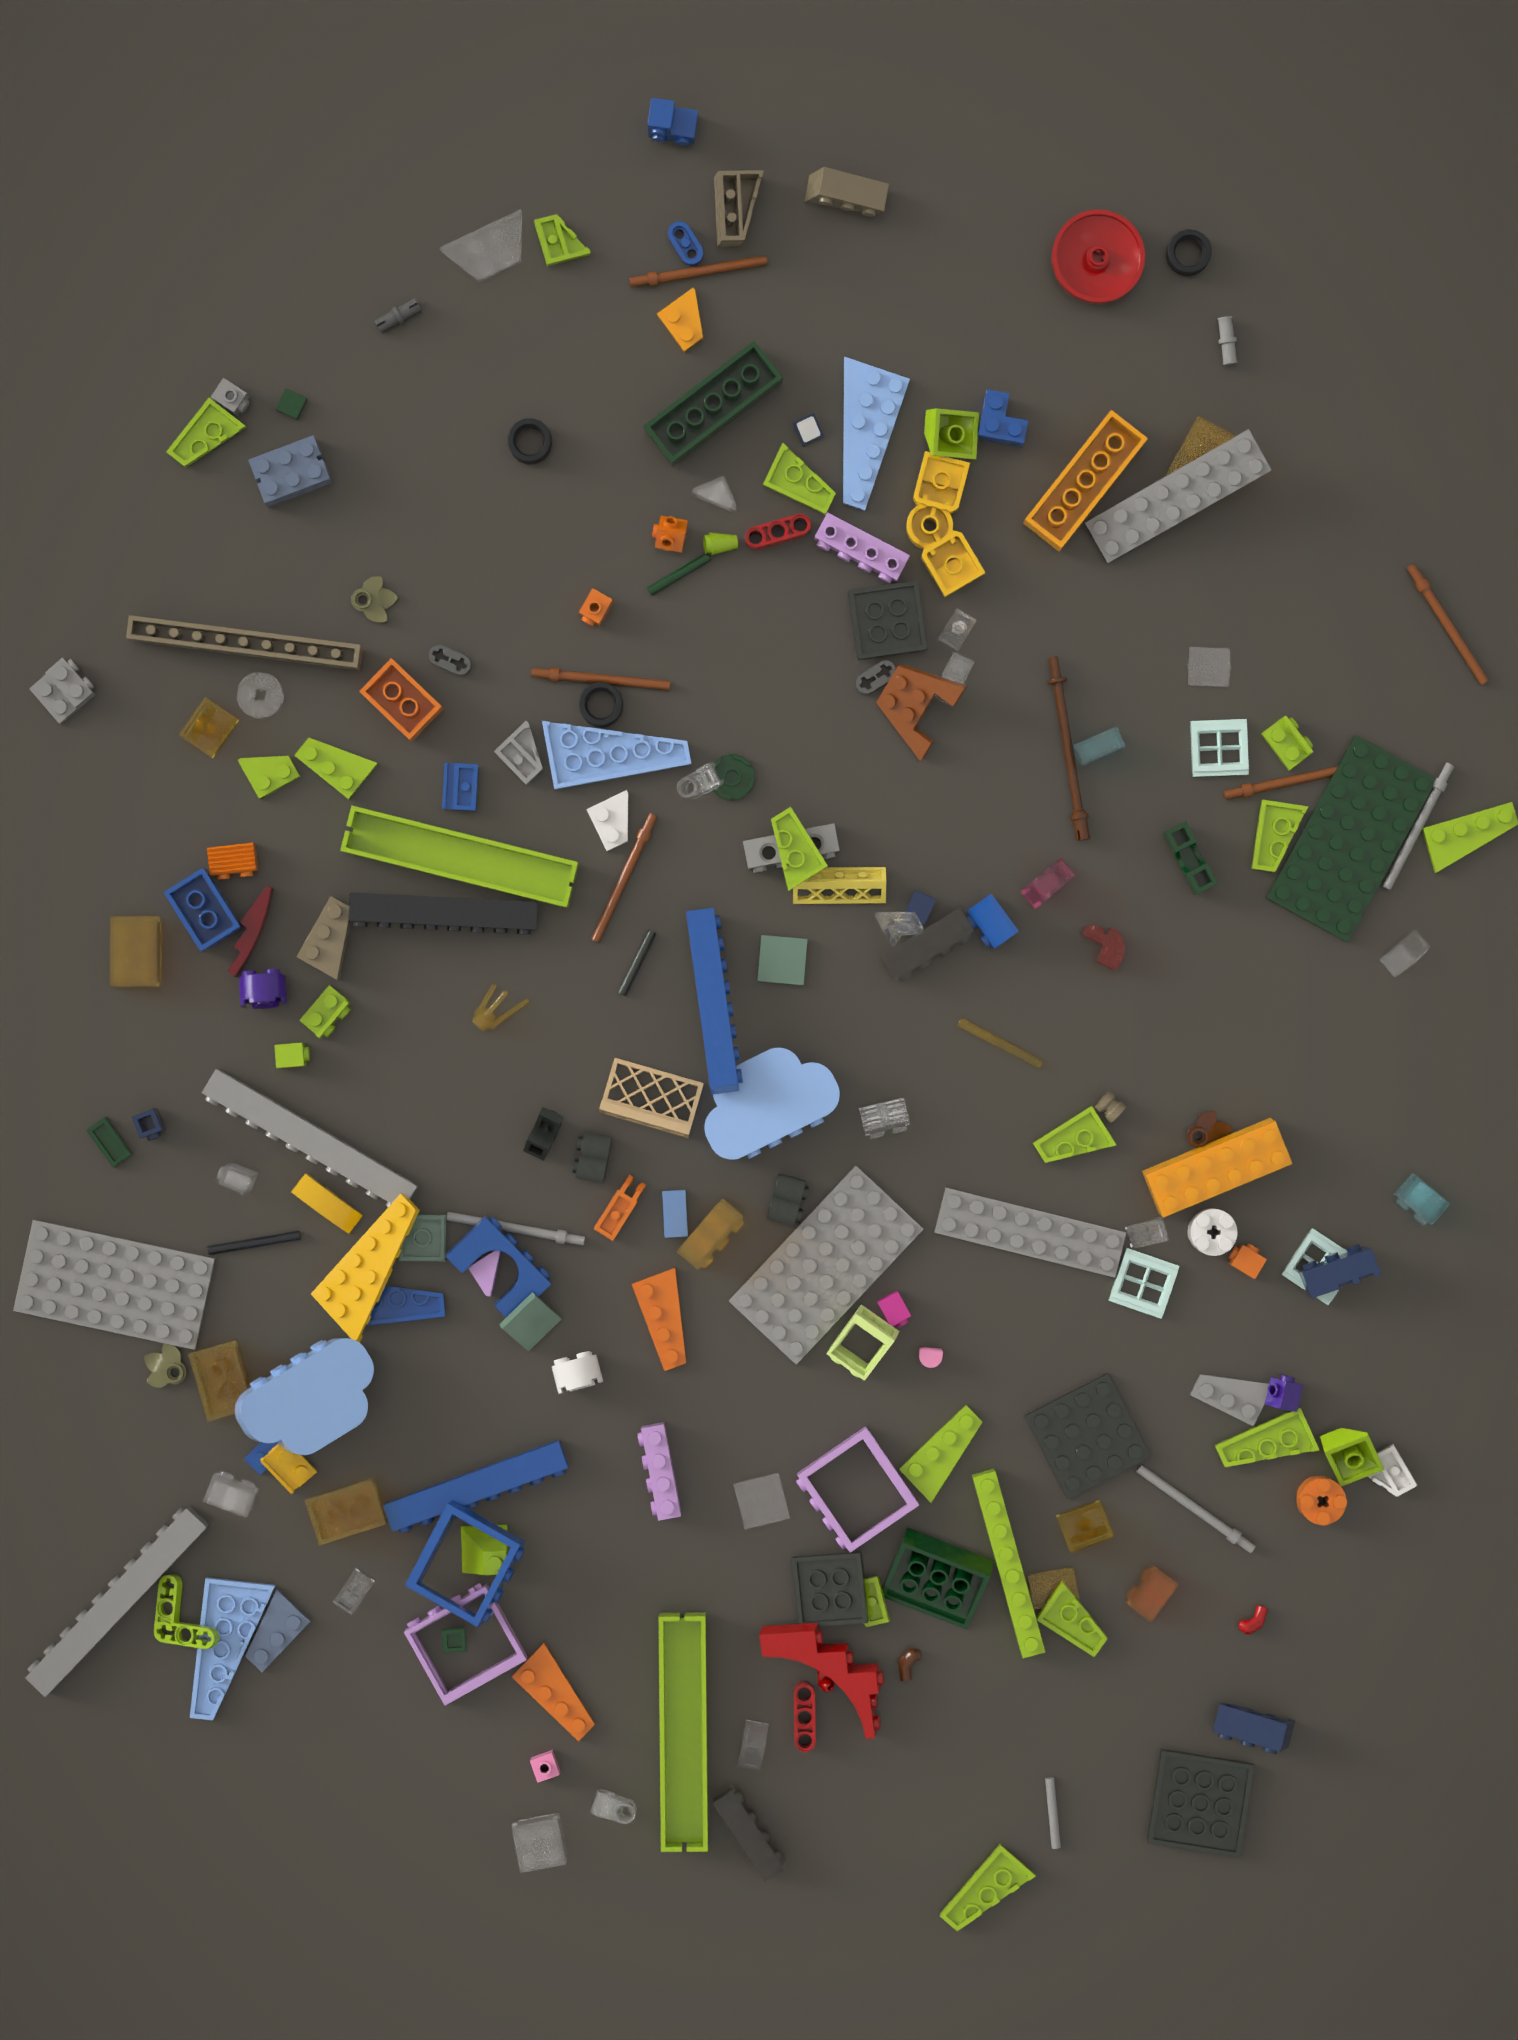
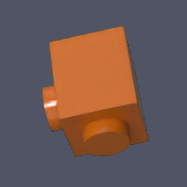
M592 588L579 611L580 616H582L581 621L592 627L594 624L600 626L614 603L613 599Z
M1249 1243L1246 1246L1240 1244L1239 1247L1234 1246L1228 1256L1231 1260L1228 1264L1247 1276L1256 1279L1267 1259L1259 1255L1260 1250Z

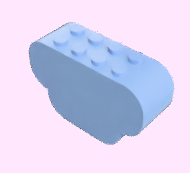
M785 1048L769 1049L736 1066V1069H741L743 1083H738L739 1091L713 1095L717 1107L708 1114L705 1120V1135L712 1149L719 1156L725 1159H739L747 1155L750 1159L761 1153L760 1148L766 1145L772 1148L782 1143V1137L789 1134L790 1138L802 1133V1127L808 1124L811 1127H815L823 1123L822 1117L830 1114L839 1102L840 1092L838 1084L831 1071L824 1065L814 1062L801 1065L798 1057L792 1051Z
M335 1338L329 1341L321 1340L310 1347L312 1351L309 1353L301 1352L290 1359L292 1363L289 1365L281 1364L270 1371L271 1376L267 1378L259 1377L251 1382V1388L239 1396L235 1405V1416L243 1432L255 1441L263 1443L277 1442L287 1452L309 1455L360 1425L368 1411V1402L363 1389L369 1385L374 1374L373 1362L364 1346L358 1341L349 1338Z

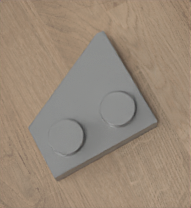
M527 721L518 727L494 751L526 785L543 770L530 725Z

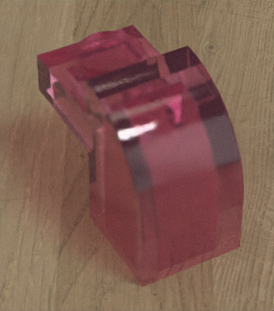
M1059 858L1026 886L1021 893L1037 909L1070 881L1075 874L1062 858Z

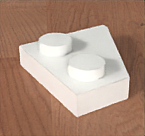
M627 790L586 809L606 851H610L628 842Z
M1394 1444L1377 1452L1384 1470L1368 1476L1373 1482L1383 1486L1396 1497L1417 1486L1415 1479Z

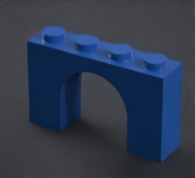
M485 1215L446 1253V1258L463 1273L475 1260L486 1252L502 1251L510 1255L518 1266V1276L515 1283L494 1303L495 1307L507 1317L532 1292L540 1296L551 1285V1280L549 1279L551 1275L544 1267L538 1268L533 1263L535 1259L526 1249L522 1252L516 1246L519 1242L510 1233L505 1235L500 1230L502 1225L493 1216L489 1219Z

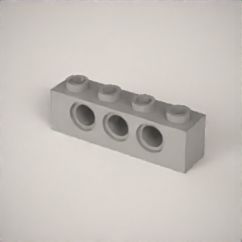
M834 823L805 829L811 839L817 838L820 840L821 847L818 851L823 859L836 857L835 853L840 850ZM775 835L743 841L748 870L753 869L754 873L767 870V866L775 864L776 868H783ZM772 847L776 852L775 857L770 860L765 859L762 856L764 848Z

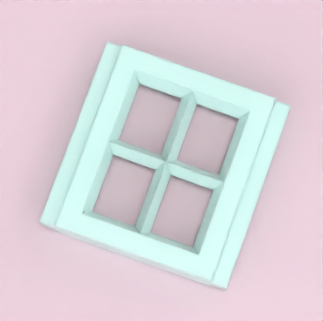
M1247 719L1190 721L1193 777L1249 775ZM1239 732V745L1222 746L1221 733ZM1217 733V746H1200L1199 734ZM1217 750L1218 763L1200 764V751ZM1222 750H1239L1240 762L1222 763Z
M1313 1228L1308 1232L1281 1274L1304 1290L1305 1287L1299 1271L1295 1268L1302 1258L1308 1262L1315 1261L1305 1254L1311 1244L1326 1252L1325 1256L1338 1252L1339 1255L1347 1252ZM1339 1290L1316 1298L1329 1305Z
M1126 1248L1108 1301L1162 1319L1179 1266ZM1130 1263L1147 1268L1143 1280L1126 1275ZM1151 1270L1167 1275L1164 1287L1147 1282ZM1124 1279L1141 1285L1137 1297L1121 1291ZM1145 1286L1162 1292L1158 1304L1141 1298Z

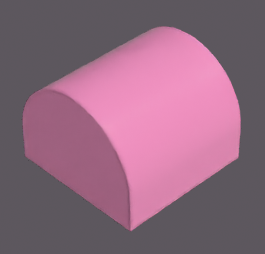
M920 1347L918 1357L925 1367L934 1368L941 1363L943 1351L941 1348Z

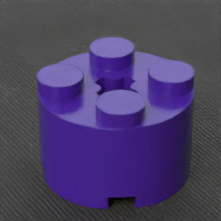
M268 969L266 973L256 974V971L242 972V977L239 978L240 1006L242 1008H246V1004H252V1009L279 1007V1002L287 1005L286 976L280 973L279 969Z

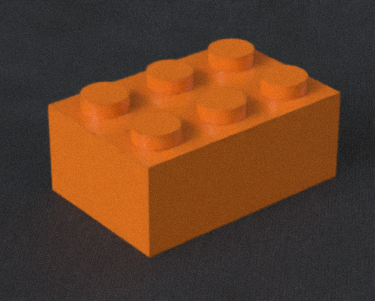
M392 658L359 691L411 742L444 710Z

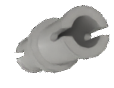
M1232 316L1217 319L1220 332L1218 343L1222 348L1223 365L1238 363L1235 346L1237 337H1234Z

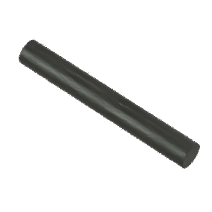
M647 931L618 993L624 996L627 995L656 933Z

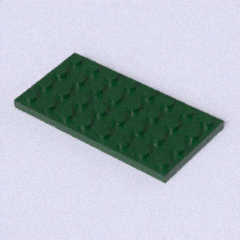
M1355 735L1269 890L1266 899L1346 943L1349 942L1429 796L1436 779Z

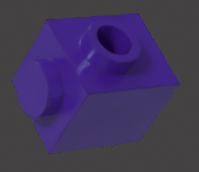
M1281 1375L1280 1379L1271 1377L1265 1405L1297 1412L1303 1384L1294 1382V1377Z

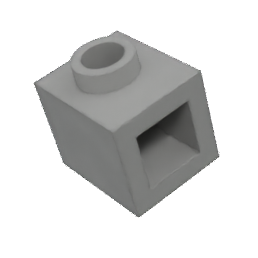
M225 378L221 380L211 395V398L216 403L236 416L240 412L243 413L250 403L248 401L249 395Z

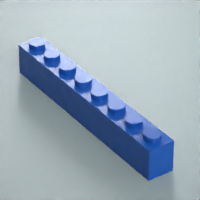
M714 907L686 911L711 1095L739 1091L738 1083H743L741 1069H736L735 1061L740 1060L738 1046L733 1047L732 1039L737 1037L735 1024L730 1025L729 1017L734 1016L732 1002L727 1003L726 995L730 994L729 980L724 981L723 973L727 972L726 958L721 959L720 951L724 950L723 937H718L717 929H721L720 915H715Z
M559 1439L386 1502L383 1508L392 1532L398 1530L399 1533H403L413 1529L412 1525L420 1522L421 1525L433 1522V1517L442 1514L447 1503L453 1500L469 1509L477 1506V1501L486 1498L488 1502L499 1498V1493L508 1490L509 1494L522 1489L521 1485L530 1482L531 1486L544 1481L543 1477L552 1474L553 1478L566 1473L565 1469L569 1467V1463Z

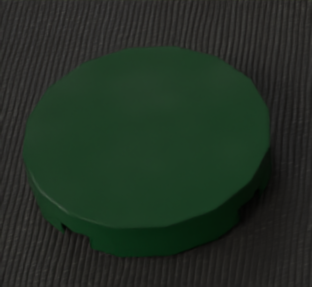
M737 754L724 755L718 758L711 766L709 773L710 785L719 797L726 800H739L747 796L753 789L755 772L751 763L743 756Z

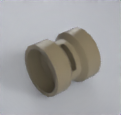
M1110 1090L1094 1106L1099 1112H1104L1106 1119L1110 1123L1127 1107L1123 1102L1115 1100V1095Z

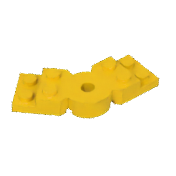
M925 451L913 496L916 507L911 510L908 516L906 531L910 541L918 548L923 549L921 560L931 577L936 581L944 597H947L985 574L964 535L953 530V520L951 514L958 511L970 463L950 457L931 456L930 452ZM931 520L936 524V529L927 531L924 529L923 523Z

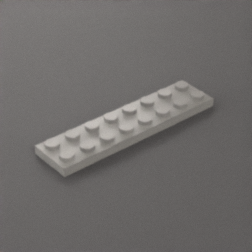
M1247 429L1091 518L1085 524L1107 563L1270 472L1272 469L1250 429Z
M946 1187L934 1233L1114 1278L1116 1277L1126 1232Z

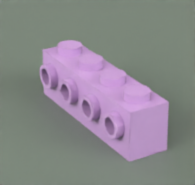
M828 512L814 537V541L818 542L817 546L828 552L830 549L838 553L837 557L846 562L853 560L859 563L858 568L868 573L871 570L878 573V578L889 584L891 581L897 583L910 557L907 553Z
M665 1422L642 1426L641 1432L637 1434L640 1447L644 1446L646 1454L642 1456L644 1470H649L650 1478L646 1479L648 1493L653 1492L654 1501L650 1502L652 1515H657L658 1521L681 1517L682 1512Z

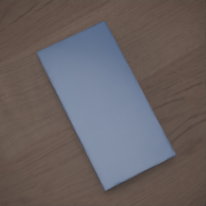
M686 1190L662 1191L665 1238L688 1237Z

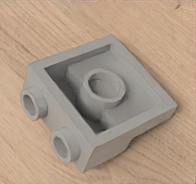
M63 657L29 688L59 724L65 722L96 695L92 690L95 687L86 676L82 678L77 673L79 668L71 659L67 661Z

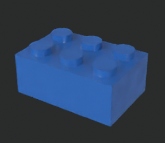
M202 867L163 892L201 952L208 951L244 928L206 868Z

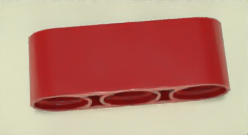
M796 514L754 526L746 532V545L751 550L756 551L803 538L810 532L811 522L806 515ZM799 520L804 521L807 528L804 531H797L794 528V523ZM781 527L785 533L782 537L776 538L771 533L772 529ZM751 534H760L762 541L758 544L751 543L749 540Z
M800 1681L794 1687L795 1746L801 1752L811 1751L816 1743L814 1686L808 1681ZM808 1688L811 1691L810 1696L807 1698L799 1697V1689ZM808 1711L811 1714L810 1720L806 1722L801 1721L798 1718L799 1713ZM801 1735H809L812 1738L811 1742L808 1745H802L798 1741Z

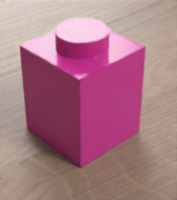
M897 1290L877 1301L891 1326L895 1325L896 1328H899L909 1322L907 1318L911 1317Z

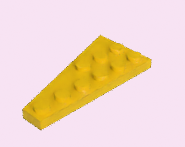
M400 1194L311 1293L347 1335L359 1343L363 1337L361 1334L372 1317L370 1316L376 1302L379 1301L391 1275L395 1259L401 1253L400 1248L404 1239L409 1235L420 1211L405 1194Z

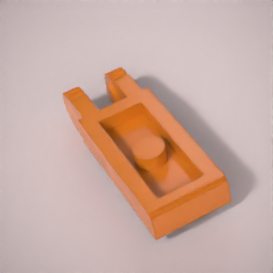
M630 1174L621 1189L617 1190L593 1228L612 1241L638 1202L636 1200L646 1186L643 1182L639 1184L633 1197L625 1194L624 1192L633 1182L634 1177Z

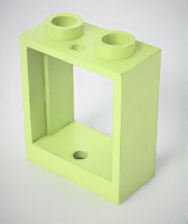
M861 1304L832 1343L827 1355L835 1363L849 1369L852 1375L860 1377L865 1381L893 1344L900 1331ZM855 1324L883 1343L869 1363H866L841 1345V1342Z

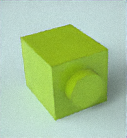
M305 1043L274 1045L276 1068L307 1066V1061H310V1049L305 1047Z

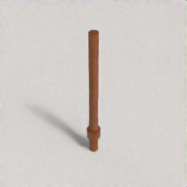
M765 255L656 273V271L647 272V275L631 277L629 281L630 287L646 284L655 286L659 282L768 265Z
M1415 563L1407 567V570L1416 582L1415 587L1419 593L1422 592L1480 685L1489 681L1429 587L1431 584L1428 579L1422 576Z
M550 667V669L532 668L531 677L548 678L549 681L559 682V680L589 683L605 682L611 685L670 690V681L562 671L560 668Z
M1338 766L1253 785L1251 783L1242 784L1239 788L1223 791L1225 800L1241 796L1247 798L1252 797L1255 793L1332 777Z
M649 813L643 828L639 829L636 835L637 841L591 940L600 942L646 842H649L652 836L650 832L657 816Z

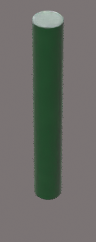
M704 553L647 587L651 596L708 563L711 561L708 553Z

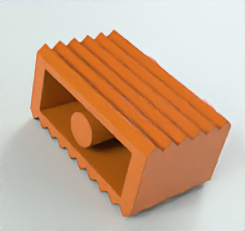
M255 843L207 848L209 874L213 877L216 876V880L230 879L231 874H239L240 878L252 877L253 872L259 871Z

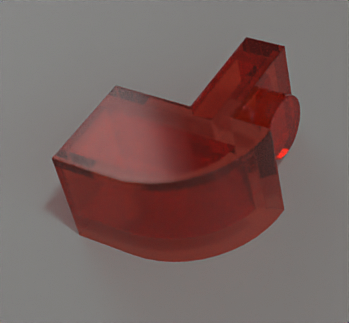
M1093 924L1090 927L1085 926L1081 936L1101 944L1094 962L1117 971L1125 953V943L1121 934L1113 927H1110L1107 934H1104V929Z

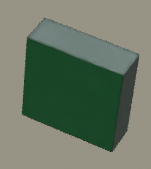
M285 389L276 410L298 420L307 402V398L289 389Z
M466 1627L441 1630L443 1653L467 1651Z

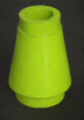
M709 532V535L703 536L705 554L715 555L738 549L737 535Z

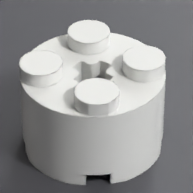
M1215 1208L1203 1209L1196 1213L1188 1224L1187 1232L1191 1244L1198 1251L1206 1255H1222L1231 1250L1236 1242V1223L1228 1213ZM1214 1225V1229H1217L1218 1232L1211 1238V1235L1207 1234V1230H1211Z
M586 1351L576 1354L577 1359L570 1360L567 1357L554 1360L555 1365L552 1366L558 1394L564 1393V1388L571 1392L595 1385L594 1380H598V1383L604 1382L597 1355H592V1352Z

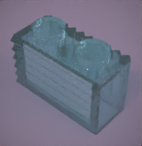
M1117 726L1073 745V751L1080 766L1084 767L1094 761L1096 762L1098 759L1101 760L1110 754L1123 750L1125 743Z
M1412 1173L1393 1194L1398 1198L1395 1202L1404 1210L1410 1208L1415 1213L1413 1217L1422 1225L1426 1223L1433 1225L1450 1205L1442 1196Z

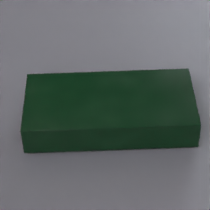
M104 1117L86 1130L113 1168L133 1155L107 1117Z

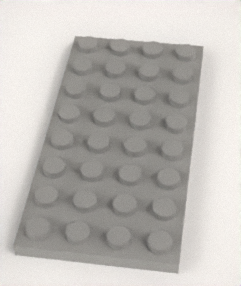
M855 1165L730 1298L729 1302L797 1365L922 1232L923 1228Z
M34 1219L32 1221L13 1311L196 1350L216 1258Z

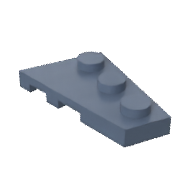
M279 1589L276 1590L245 1656L261 1672L273 1662L311 1621Z

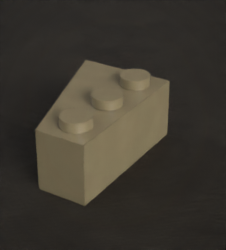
M823 167L809 175L804 202L840 208L845 211L862 212L865 216L875 217L885 209L889 184Z
M764 170L718 171L714 177L717 247L741 246L744 242Z
M330 896L296 956L336 980L341 978V970L351 922H348L349 905Z

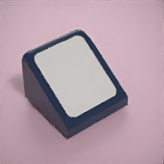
M814 413L793 423L802 446L824 437Z

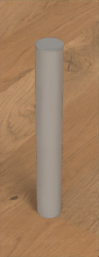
M1054 1777L1045 1778L1051 1847L1052 1849L1061 1848L1055 1780Z

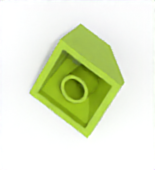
M938 408L926 410L924 434L931 456L975 460L977 455L979 412Z
M1339 1428L1320 1436L1325 1455L1341 1487L1384 1470L1367 1432Z
M508 1524L497 1525L508 1531ZM472 1525L461 1526L462 1573L497 1575L509 1552L508 1546Z

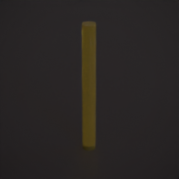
M963 1018L960 1019L957 1025L1039 1069L1043 1064V1060Z

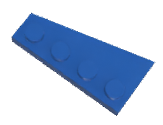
M385 1286L379 1301L376 1302L370 1316L372 1317L366 1326L446 1317L444 1294Z

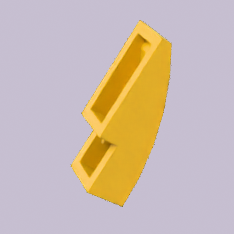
M308 1173L304 1174L291 1191L295 1196L348 1234L364 1216Z

